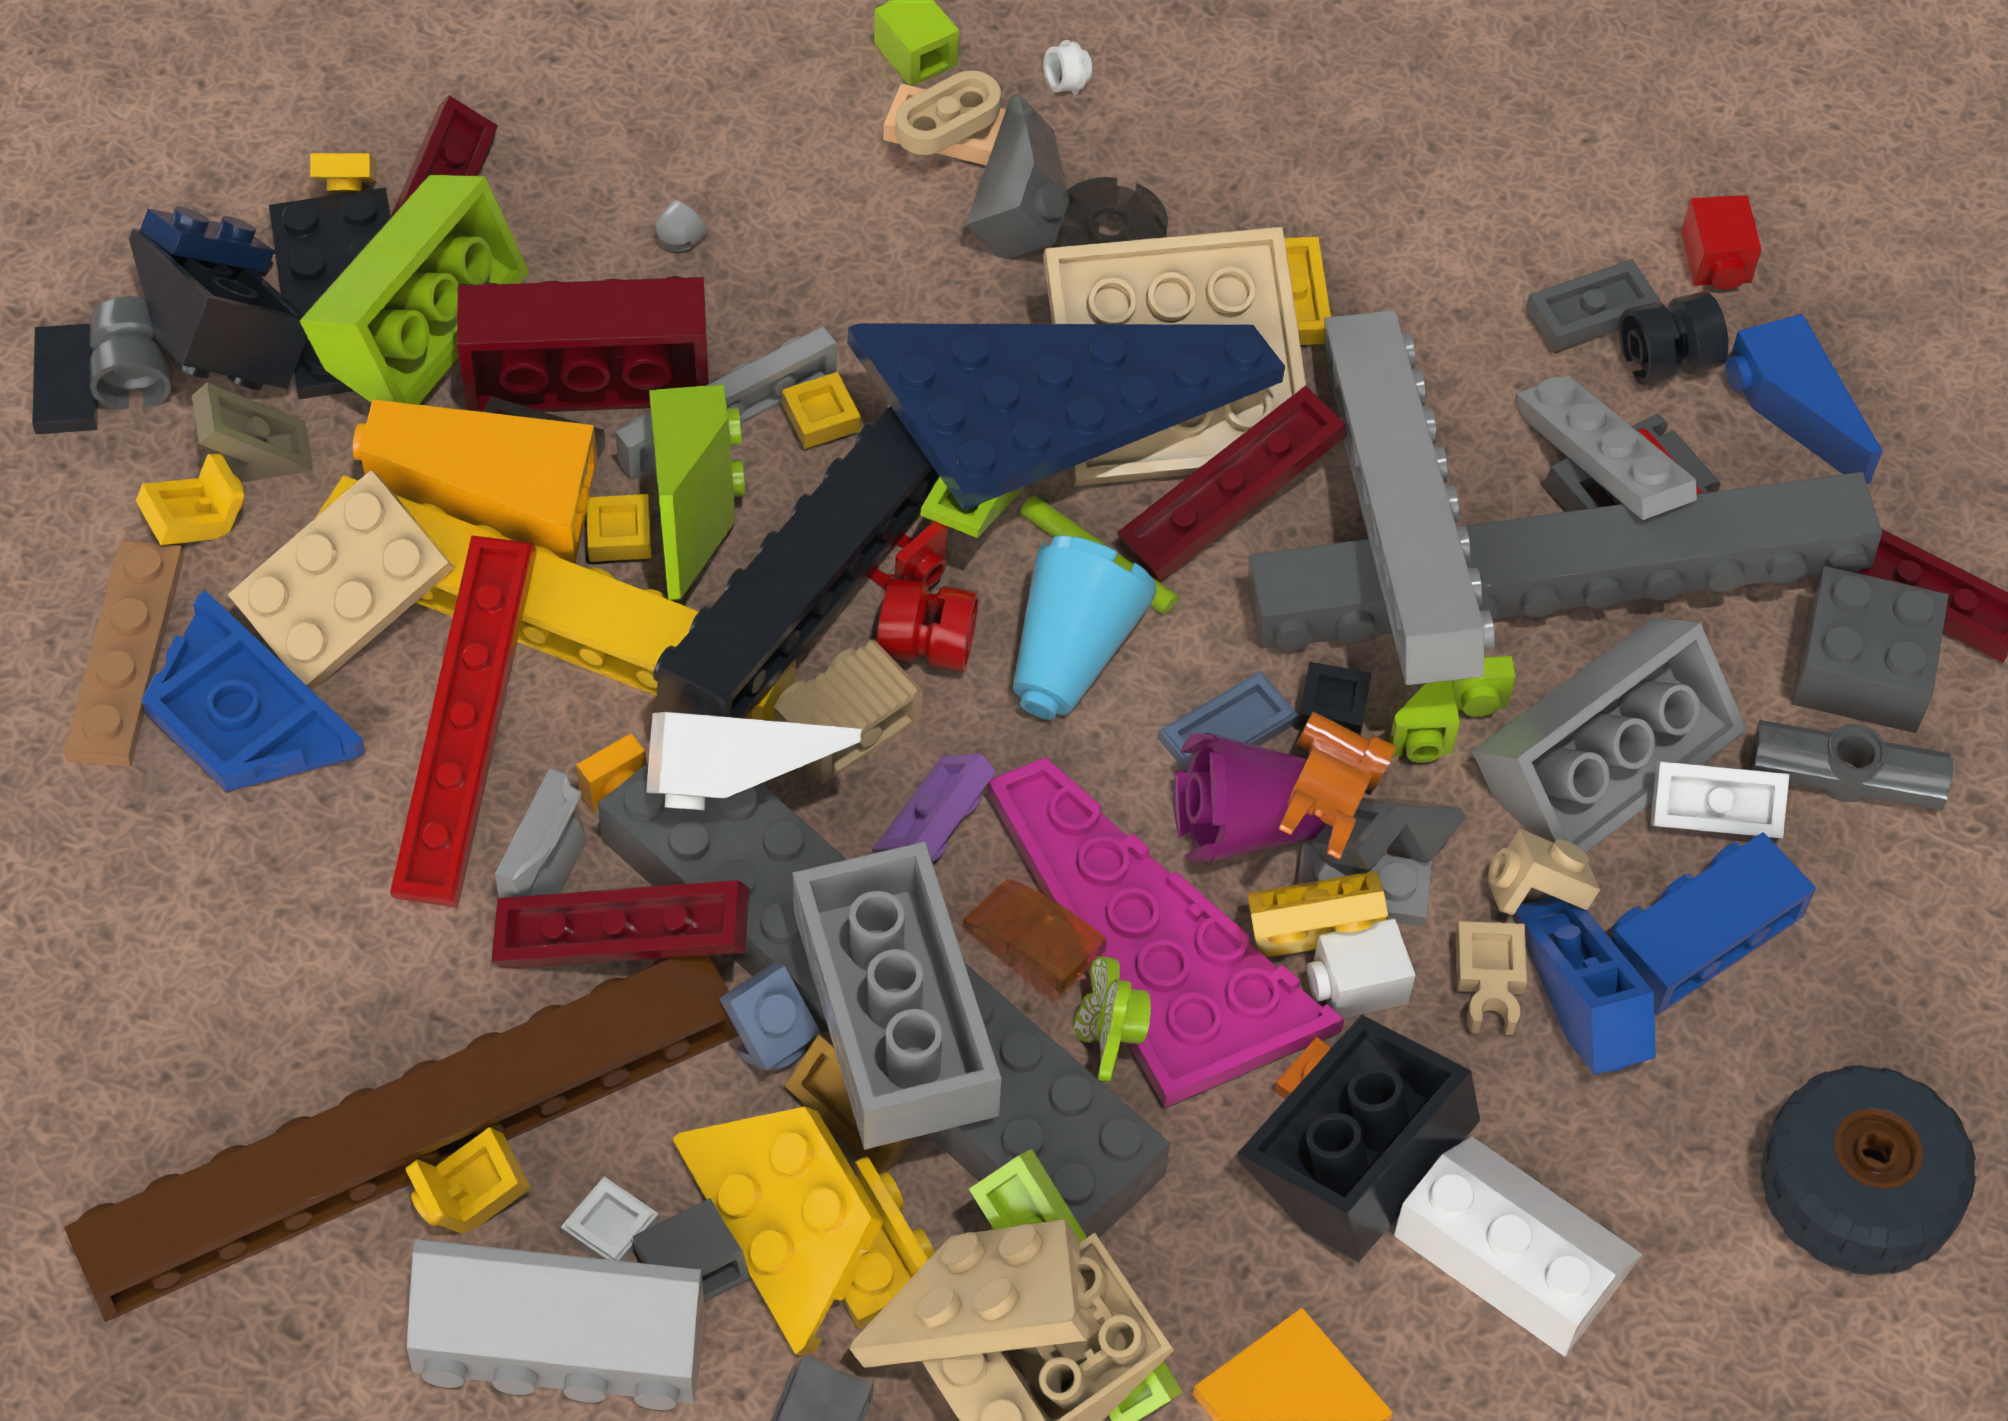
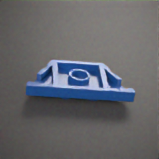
M206 590L197 596L193 603L194 617L183 637L175 636L165 655L166 664L164 668L154 675L141 699L145 713L226 792L355 759L365 753L363 738Z

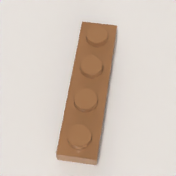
M119 541L64 748L67 761L131 767L145 714L141 699L155 675L184 560L182 546Z

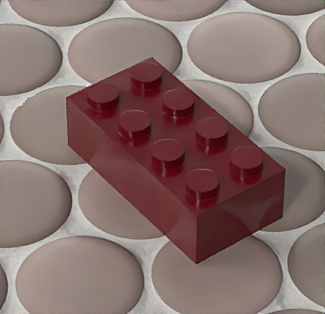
M670 276L659 279L631 280L611 278L603 281H545L542 283L518 284L484 283L481 285L458 286L457 347L467 410L495 414L645 409L651 408L649 390L708 385L709 365L704 277L683 278Z

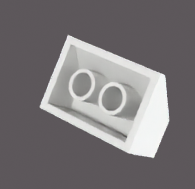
M1473 1136L1443 1153L1403 1202L1394 1236L1564 1357L1642 1256V1253Z

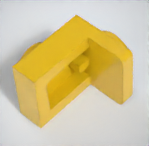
M217 453L207 455L198 478L142 483L136 503L160 545L214 540L229 534L238 511L243 506L244 491L241 481L232 473L222 454Z
M491 1127L437 1166L417 1159L406 1167L407 1174L415 1188L411 1193V1199L423 1219L432 1226L440 1225L461 1234L481 1226L532 1189L504 1134Z

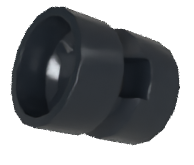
M1703 291L1673 298L1668 303V307L1663 303L1655 302L1629 308L1621 315L1619 322L1621 351L1627 362L1634 361L1636 364H1641L1643 369L1632 372L1639 384L1645 385L1674 378L1679 374L1680 368L1683 372L1692 374L1721 367L1726 362L1729 346L1727 325L1717 300L1709 292Z

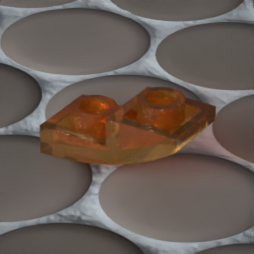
M1008 878L963 919L962 926L1010 966L1018 959L1021 960L1060 993L1067 989L1092 965V961L1097 956H1101L1106 951L1107 938L1087 922L1042 893Z

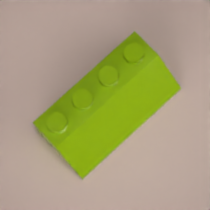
M429 175L300 320L324 369L372 403L374 399L419 405L459 358L457 347L458 286L481 285L484 283L518 284L522 283L530 271L486 177Z

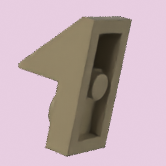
M208 382L192 395L199 445L221 453L232 473L239 478L241 483L313 470L305 421Z

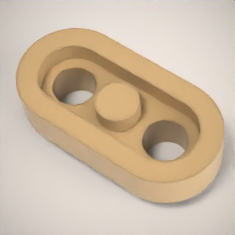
M962 71L907 99L898 107L896 112L895 133L897 141L909 152L919 155H931L991 125L1000 113L1001 90L999 84L993 77L984 72Z

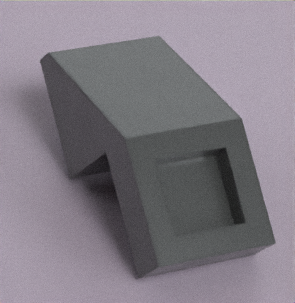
M1362 798L1353 816L1356 818V823L1340 859L1327 854L1333 826L1327 824L1312 843L1323 861L1370 870L1375 862L1386 853L1430 862L1444 848L1447 840L1464 821L1466 816L1461 808L1424 801Z

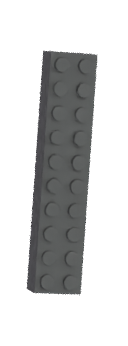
M648 762L598 803L602 841L652 886L740 880L750 888L745 953H732L728 955L751 976H754L773 962L785 965L820 1032H829L794 915L792 872L847 859L761 783L727 798L705 797V810L664 807L665 794L646 793ZM965 963L1001 1075L999 1116L927 1135L979 1182L1018 1155L1032 1149L1085 1235L1089 1237L1095 1232L1100 1238L1165 1177L1170 1142Z

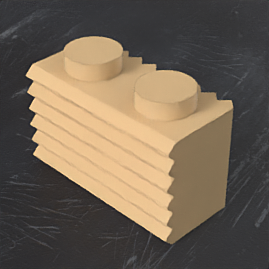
M869 640L865 647L860 646L858 650L848 648L839 653L832 660L827 671L819 673L815 680H809L807 683L805 681H798L789 686L781 694L774 706V721L862 729L861 742L804 765L823 785L922 718L923 690L875 640Z

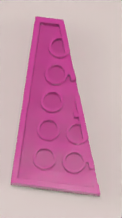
M1042 758L990 779L987 787V794L1089 975L1092 961L1097 956L1117 958L1120 964L1119 980L1130 981L1131 989L1148 991L1151 1002V1015L1146 1039L1142 1044H1128L1164 1108L1309 1046L1316 1037L1324 1040L1342 1032L1345 1019L1328 1004L1322 1007L1299 987L1300 979L1284 965L1277 968L1249 943L1250 936L1179 873L1174 871L1170 874L1149 855L1150 848L1133 833L1127 836L1101 813V805L1048 758Z

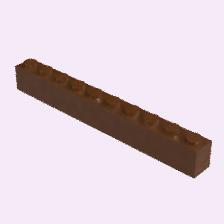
M710 956L660 958L651 967L624 979L615 977L598 984L590 994L566 1005L544 1007L534 1013L527 1022L505 1032L483 1034L470 1042L466 1049L439 1061L426 1060L408 1069L401 1078L376 1089L363 1088L352 1092L339 1105L313 1117L301 1116L291 1119L281 1125L270 1136L247 1146L234 1145L217 1153L207 1164L182 1175L169 1174L162 1176L150 1183L145 1191L116 1204L104 1203L87 1210L78 1221L64 1226V1229L104 1321L112 1320L411 1185L412 1182L407 1174L406 1167L417 1159L437 1166L489 1127L502 1132L508 1141L738 1037L739 1034L719 999L727 994L729 990Z

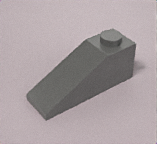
M1020 93L1010 97L966 223L997 257L1011 259L1055 244L1069 203L1054 130Z

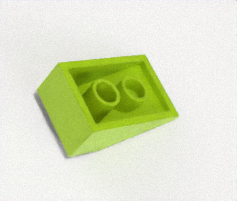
M724 384L649 390L668 600L681 599L735 523L734 497L745 496L742 459L731 460L730 446L742 445L739 408L727 409Z

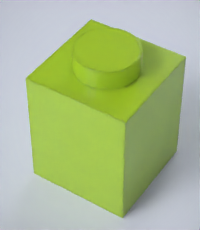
M889 0L884 5L874 9V44L909 86H915L958 66L959 29L934 0Z

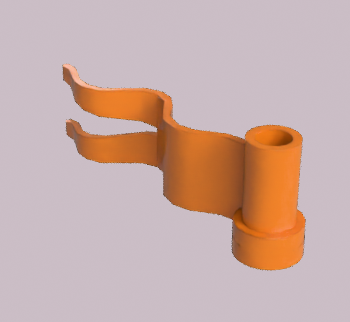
M1313 711L1296 742V746L1310 752L1289 796L1287 801L1289 807L1279 829L1291 835L1306 813L1311 816L1316 815L1320 817L1321 821L1333 826L1327 854L1340 859L1356 823V818L1353 817L1366 789L1374 791L1388 767L1396 746L1374 734L1370 739H1367Z

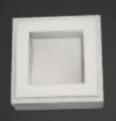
M604 1176L561 1226V1233L597 1259L626 1261L634 1252L632 1236L656 1225L659 1222V1214Z

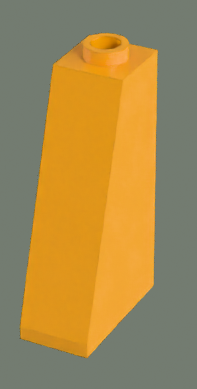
M372 400L367 422L357 424L353 439V457L355 460L362 461L364 475L372 470L383 479L397 496L418 504H433L444 510L449 516L475 526L479 524L490 526L499 531L504 537L514 541L534 543V546H542L553 551L561 559L576 562L598 464L594 425Z

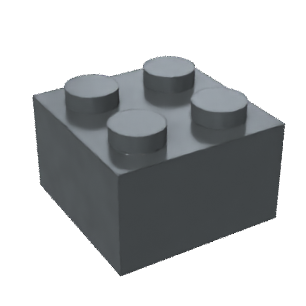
M1824 566L1809 604L1792 705L1917 733L1933 696L1949 594Z

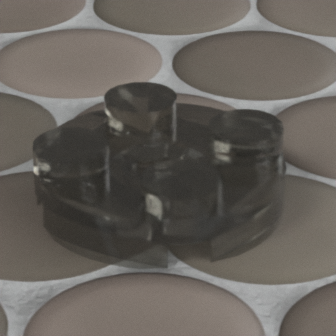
M1097 177L1084 180L1067 190L1069 196L1068 207L1056 243L1052 247L1164 238L1167 236V212L1162 202L1152 191L1137 183L1135 190H1132L1128 187L1117 186L1118 178ZM1107 224L1111 229L1121 227L1122 230L1116 235H1105L1099 232V225Z

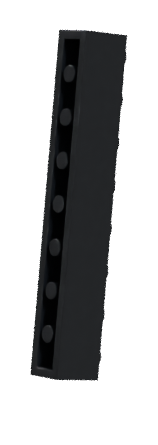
M889 403L885 412L875 424L868 422L862 428L851 451L843 459L838 457L830 464L819 487L811 495L804 494L800 497L790 519L779 532L773 530L768 533L759 548L757 556L745 570L738 568L731 575L723 595L711 608L705 606L697 613L689 633L676 647L671 645L663 651L653 673L654 680L658 682L656 711L744 719L921 512V507L937 482L939 475Z

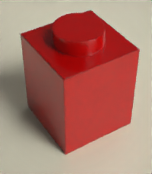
M1748 195L1690 198L1681 234L1694 286L1713 285L1717 289L1729 290L1743 283H1751L1762 248Z

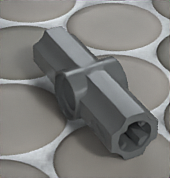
M1759 720L1755 730L1749 770L1789 774V783L1822 789L1832 799L1841 802H1856L1865 797L1943 810L1948 799L1953 776L1954 758H1951V753L1884 742L1877 732L1861 724H1847L1839 727L1832 733ZM1844 762L1850 763L1856 767L1849 766Z

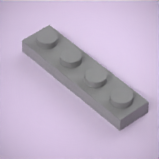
M821 327L803 337L797 336L788 340L781 348L754 362L738 365L728 375L708 385L724 384L727 409L739 408L740 423L743 424L782 404V389L835 373L836 341L824 327ZM651 414L641 415L632 419L624 428L616 431L618 465L631 481L656 468Z
M1569 375L1546 379L1539 386L1516 393L1517 409L1524 420L1640 519L1645 520L1697 500L1696 479Z

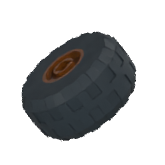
M1844 1066L1841 1069L1830 1072L1825 1071L1810 1078L1799 1090H1795L1784 1103L1767 1136L1761 1161V1180H1763L1765 1200L1772 1216L1774 1215L1780 1223L1784 1233L1797 1246L1799 1245L1813 1255L1814 1259L1831 1267L1835 1266L1852 1271L1855 1274H1894L1909 1270L1912 1266L1923 1260L1927 1261L1943 1247L1958 1228L1974 1192L1976 1181L1974 1162L1976 1157L1972 1141L1969 1140L1963 1122L1954 1109L1950 1108L1937 1095V1092L1930 1087L1903 1075L1902 1072L1884 1067Z

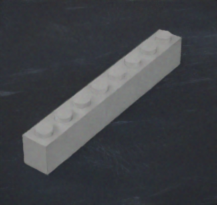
M1395 310L1324 318V357L1328 381L1337 416L1346 425L1347 437L1343 440L1405 685L1483 677L1484 650L1494 648L1493 620L1490 610H1479V606L1482 605L1480 573L1477 567H1467V564L1470 563L1468 531L1466 526L1456 527L1455 524L1459 521L1457 493L1454 485H1444V483H1447L1448 478L1446 454L1443 446H1433V444H1436L1437 439L1435 415L1432 407H1422L1426 403L1425 382L1421 369L1412 370L1415 368V349L1412 334L1401 332Z

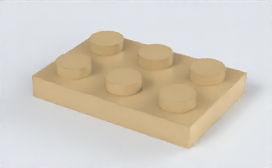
M370 470L228 593V595L286 667L312 690L329 678L450 573L455 566L377 473Z

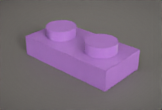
M981 753L941 756L872 850L878 853L926 842L931 861H935L947 848V838L960 820L978 806L982 799V790L993 777L996 770Z

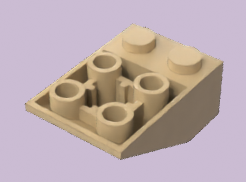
M1095 1232L1079 1243L1081 1261L1077 1269L1083 1276L1085 1296L1079 1298L1078 1302L1079 1311L1089 1323L1090 1333L1086 1341L922 1361L959 1421H1102L1174 1351Z

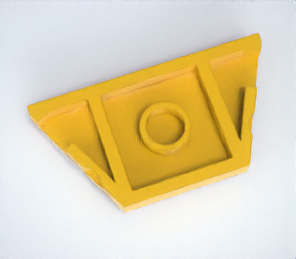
M804 1106L679 1132L672 1138L674 1144L705 1198H711L727 1228L743 1250L748 1273L794 1353L800 1356L813 1353L818 1349L822 1341L816 1334L834 1299L843 1301L855 1278V1268L858 1260L869 1251L884 1222L818 1111Z

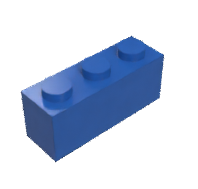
M1762 832L1743 846L1738 841L1727 845L1713 858L1709 868L1693 878L1690 874H1684L1677 878L1665 889L1660 900L1646 910H1643L1641 906H1636L1627 911L1613 925L1611 929L1613 934L1612 941L1654 991V1013L1658 1016L1802 919L1816 887L1774 842Z

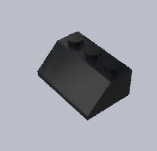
M1361 1014L1238 1152L1239 1161L1303 1232L1359 1263L1397 1219L1403 1202L1441 1155L1462 1143L1480 1122L1472 1072L1468 1068Z

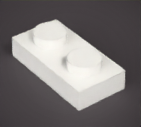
M1656 761L1651 825L1758 836L1764 832L1768 837L1783 838L1789 774Z

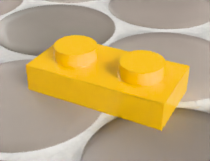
M1319 237L1284 238L1300 345L1324 344V318L1331 317Z

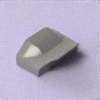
M549 768L495 872L499 898L558 894L562 892L587 842L577 808L582 792L571 785L568 774Z

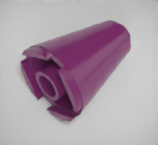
M1212 733L1191 734L1184 742L1180 753L1192 754L1188 771L1176 770L1173 811L1178 838L1191 832L1194 851L1184 855L1188 861L1209 863L1312 840L1327 825V823L1321 821L1320 817L1316 815L1311 816L1306 813L1291 835L1279 829L1289 807L1287 801L1307 759Z

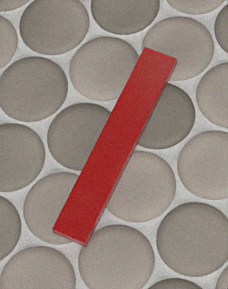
M471 535L390 894L393 898L458 908L537 551L534 543Z

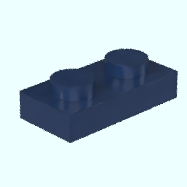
M177 206L173 213L148 208L140 228L142 233L172 255L267 272L275 252L254 236L256 228L249 223L230 216H222L220 223L210 221L203 214L185 207Z

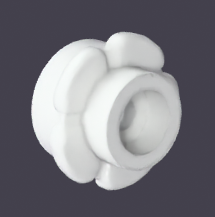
M1064 40L1059 46L1050 47L1046 51L1043 62L1044 76L1053 92L1072 91L1074 96L1078 95L1079 91L1091 79V58L1088 52L1081 49L1077 42Z

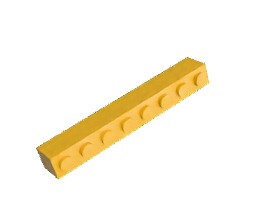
M343 475L317 516L358 480ZM397 496L455 566L450 573L418 599L416 603L453 617L471 535L506 540L512 539L504 537L499 531L483 524L475 526L449 516L444 510L433 504H418ZM535 546L537 554L517 642L657 696L658 682L653 678L656 663L667 647L671 645L676 647L689 633L691 624L699 611L668 600V596L657 590L639 589L616 580L611 574L595 567L587 569L559 558L553 551L545 547ZM796 658L744 719L774 721L775 704L781 694L796 681Z

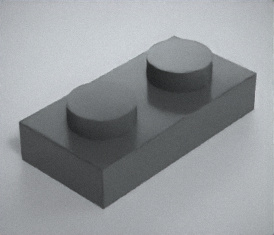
M1633 259L1529 294L1526 310L1553 352L1619 330L1621 315L1626 309L1655 302L1661 303V301Z

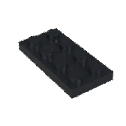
M386 187L269 205L282 295L304 315L311 309L389 221L391 214ZM307 338L294 371L299 400L354 391L324 369L309 338Z

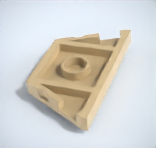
M1065 1219L950 1236L853 1340L849 1349L861 1365L867 1368L1086 1341L1090 1333L1089 1323L1079 1311L1078 1302L1079 1298L1085 1296L1083 1276L1077 1269L1081 1261L1079 1239Z

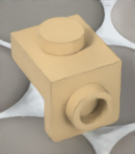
M1523 829L1518 830L1507 848H1502L1495 855L1488 873V884L1499 911L1511 916L1514 915L1531 888H1535L1585 910L1589 908L1600 891L1599 885L1588 864L1589 858L1583 850L1567 840L1556 839L1553 843Z

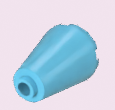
M1060 535L1053 537L1049 547L1045 541L1041 543L1035 557L1013 682V691L1021 698L1020 706L1025 711L1048 720L1054 719L1056 714L1067 715L1071 713L1151 606L1157 590L1155 581L1145 569L1134 563L1131 572H1128L1113 563L1118 553L1117 551L1083 538Z

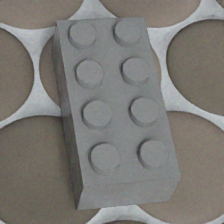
M926 842L792 872L794 915L864 1150L998 1117L1001 1075Z

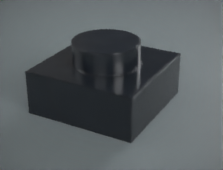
M1309 661L1297 727L1304 728L1308 718L1314 711L1361 735L1372 673Z

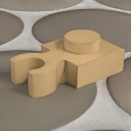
M1458 921L1455 932L1457 992H1476L1471 999L1466 1016L1468 1030L1470 1033L1479 1034L1483 1012L1495 1011L1504 1019L1505 1035H1513L1520 1017V1005L1513 994L1523 995L1527 984L1524 924Z

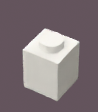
M1395 918L1376 922L1370 928L1361 931H1335L1319 935L1314 961L1307 963V979L1314 1000L1316 1002L1326 1000V1003L1343 1018L1408 1004L1416 976Z

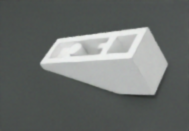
M673 712L652 713L646 793L665 794L664 807L705 810V797L727 798L861 742L862 729Z

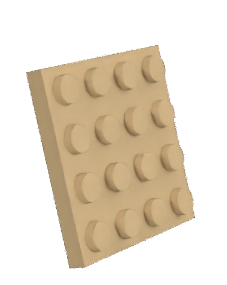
M1283 227L1045 248L1043 260L1052 324L1254 325L1285 365L1282 383L1071 467L1074 487L1191 475L1306 385Z

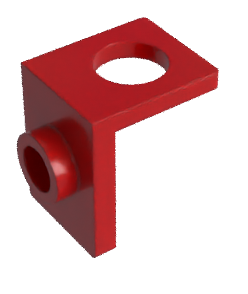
M934 521L913 540L903 532L892 545L902 548L895 556V574H886L875 565L866 576L885 591L891 577L925 582L929 589L940 579L947 566L948 526Z

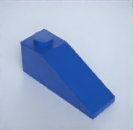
M1799 314L1738 331L1730 358L1726 361V375L1732 389L1735 392L1743 391L1753 410L1842 474L1863 472L1866 483H1871L1883 450L1804 315Z
M1554 896L1520 904L1513 915L1515 922L1525 926L1526 947L1568 1042L1593 1075L1607 1071H1619L1629 1065L1656 1058L1654 991L1591 914L1585 909Z

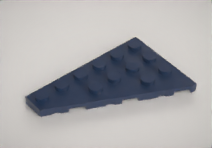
M858 323L848 327L847 344L963 511L1282 383L1285 371L1283 362L1254 325Z

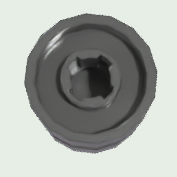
M124 296L102 302L93 310L90 317V347L93 350L90 358V388L93 397L102 405L111 409L129 408V389L143 388V407L159 406L168 398L171 391V361L169 353L156 341L145 298Z

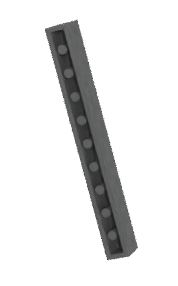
M1863 472L1697 494L1696 501L1645 520L1640 519L1624 504L1466 525L1470 542V563L1467 564V567H1477L1479 570L1482 585V605L1479 606V610H1490L1492 620L1522 615L1543 617L1555 611L1590 607L1602 609L1610 607L1617 602L1646 598L1667 600L1678 594L1705 590L1726 592L1741 585L1771 581L1779 584L1790 583L1801 577L1821 575L1824 566L1856 573L1862 569L1873 567L1882 530ZM1369 539L1249 555L1248 590L1261 648L1277 646L1284 651H1295L1308 646L1310 643L1336 640L1353 643L1363 641L1370 636L1392 633Z

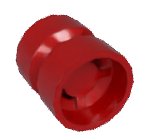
M891 577L883 599L877 643L895 661L912 663L919 655L926 656L930 667L965 672L975 633L979 602L978 591L943 586L937 594L929 592L925 582Z

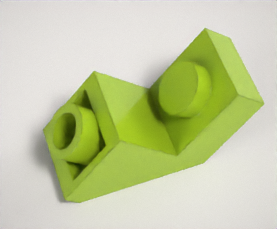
M1512 656L1484 657L1483 677L1425 683L1394 716L1389 743L1396 746L1392 757L1402 756L1404 746L1406 747L1408 759L1417 763L1435 761L1444 754H1452L1460 725L1458 710H1463L1469 716L1482 717L1496 712L1499 708H1508L1516 678Z

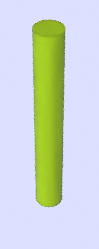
M1036 495L1029 497L1022 506L1020 514L1051 537L1060 535L1077 537L1107 546ZM1117 553L1113 562L1128 572H1131L1134 565L1119 553ZM1151 576L1155 581L1157 590L1151 607L1165 615L1178 602L1179 595Z

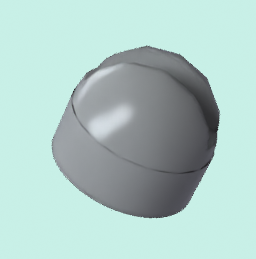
M673 200L664 209L656 222V233L659 242L666 250L675 253L689 251L708 232L707 226L701 217L689 206L677 200Z

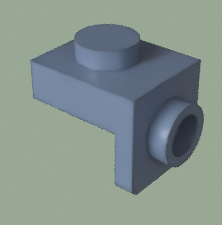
M773 962L719 998L743 1041V1044L737 1048V1052L744 1062L759 1068L775 1070L793 1063L803 1055L805 1051L804 1045L817 1037L818 1034H821L785 965Z

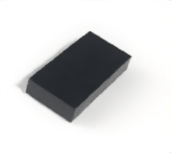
M90 323L35 327L32 425L36 435L97 430L98 400L93 397L90 388V358L93 353L92 347H90Z

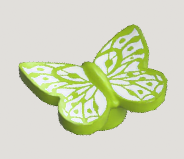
M1097 956L1092 961L1090 969L1092 993L1086 994L1082 999L1072 1026L1080 1041L1100 1044L1101 1064L1098 1081L1112 1082L1120 1043L1142 1044L1146 1039L1150 1024L1151 1002L1147 990L1131 989L1130 981L1119 980L1120 964L1117 958Z

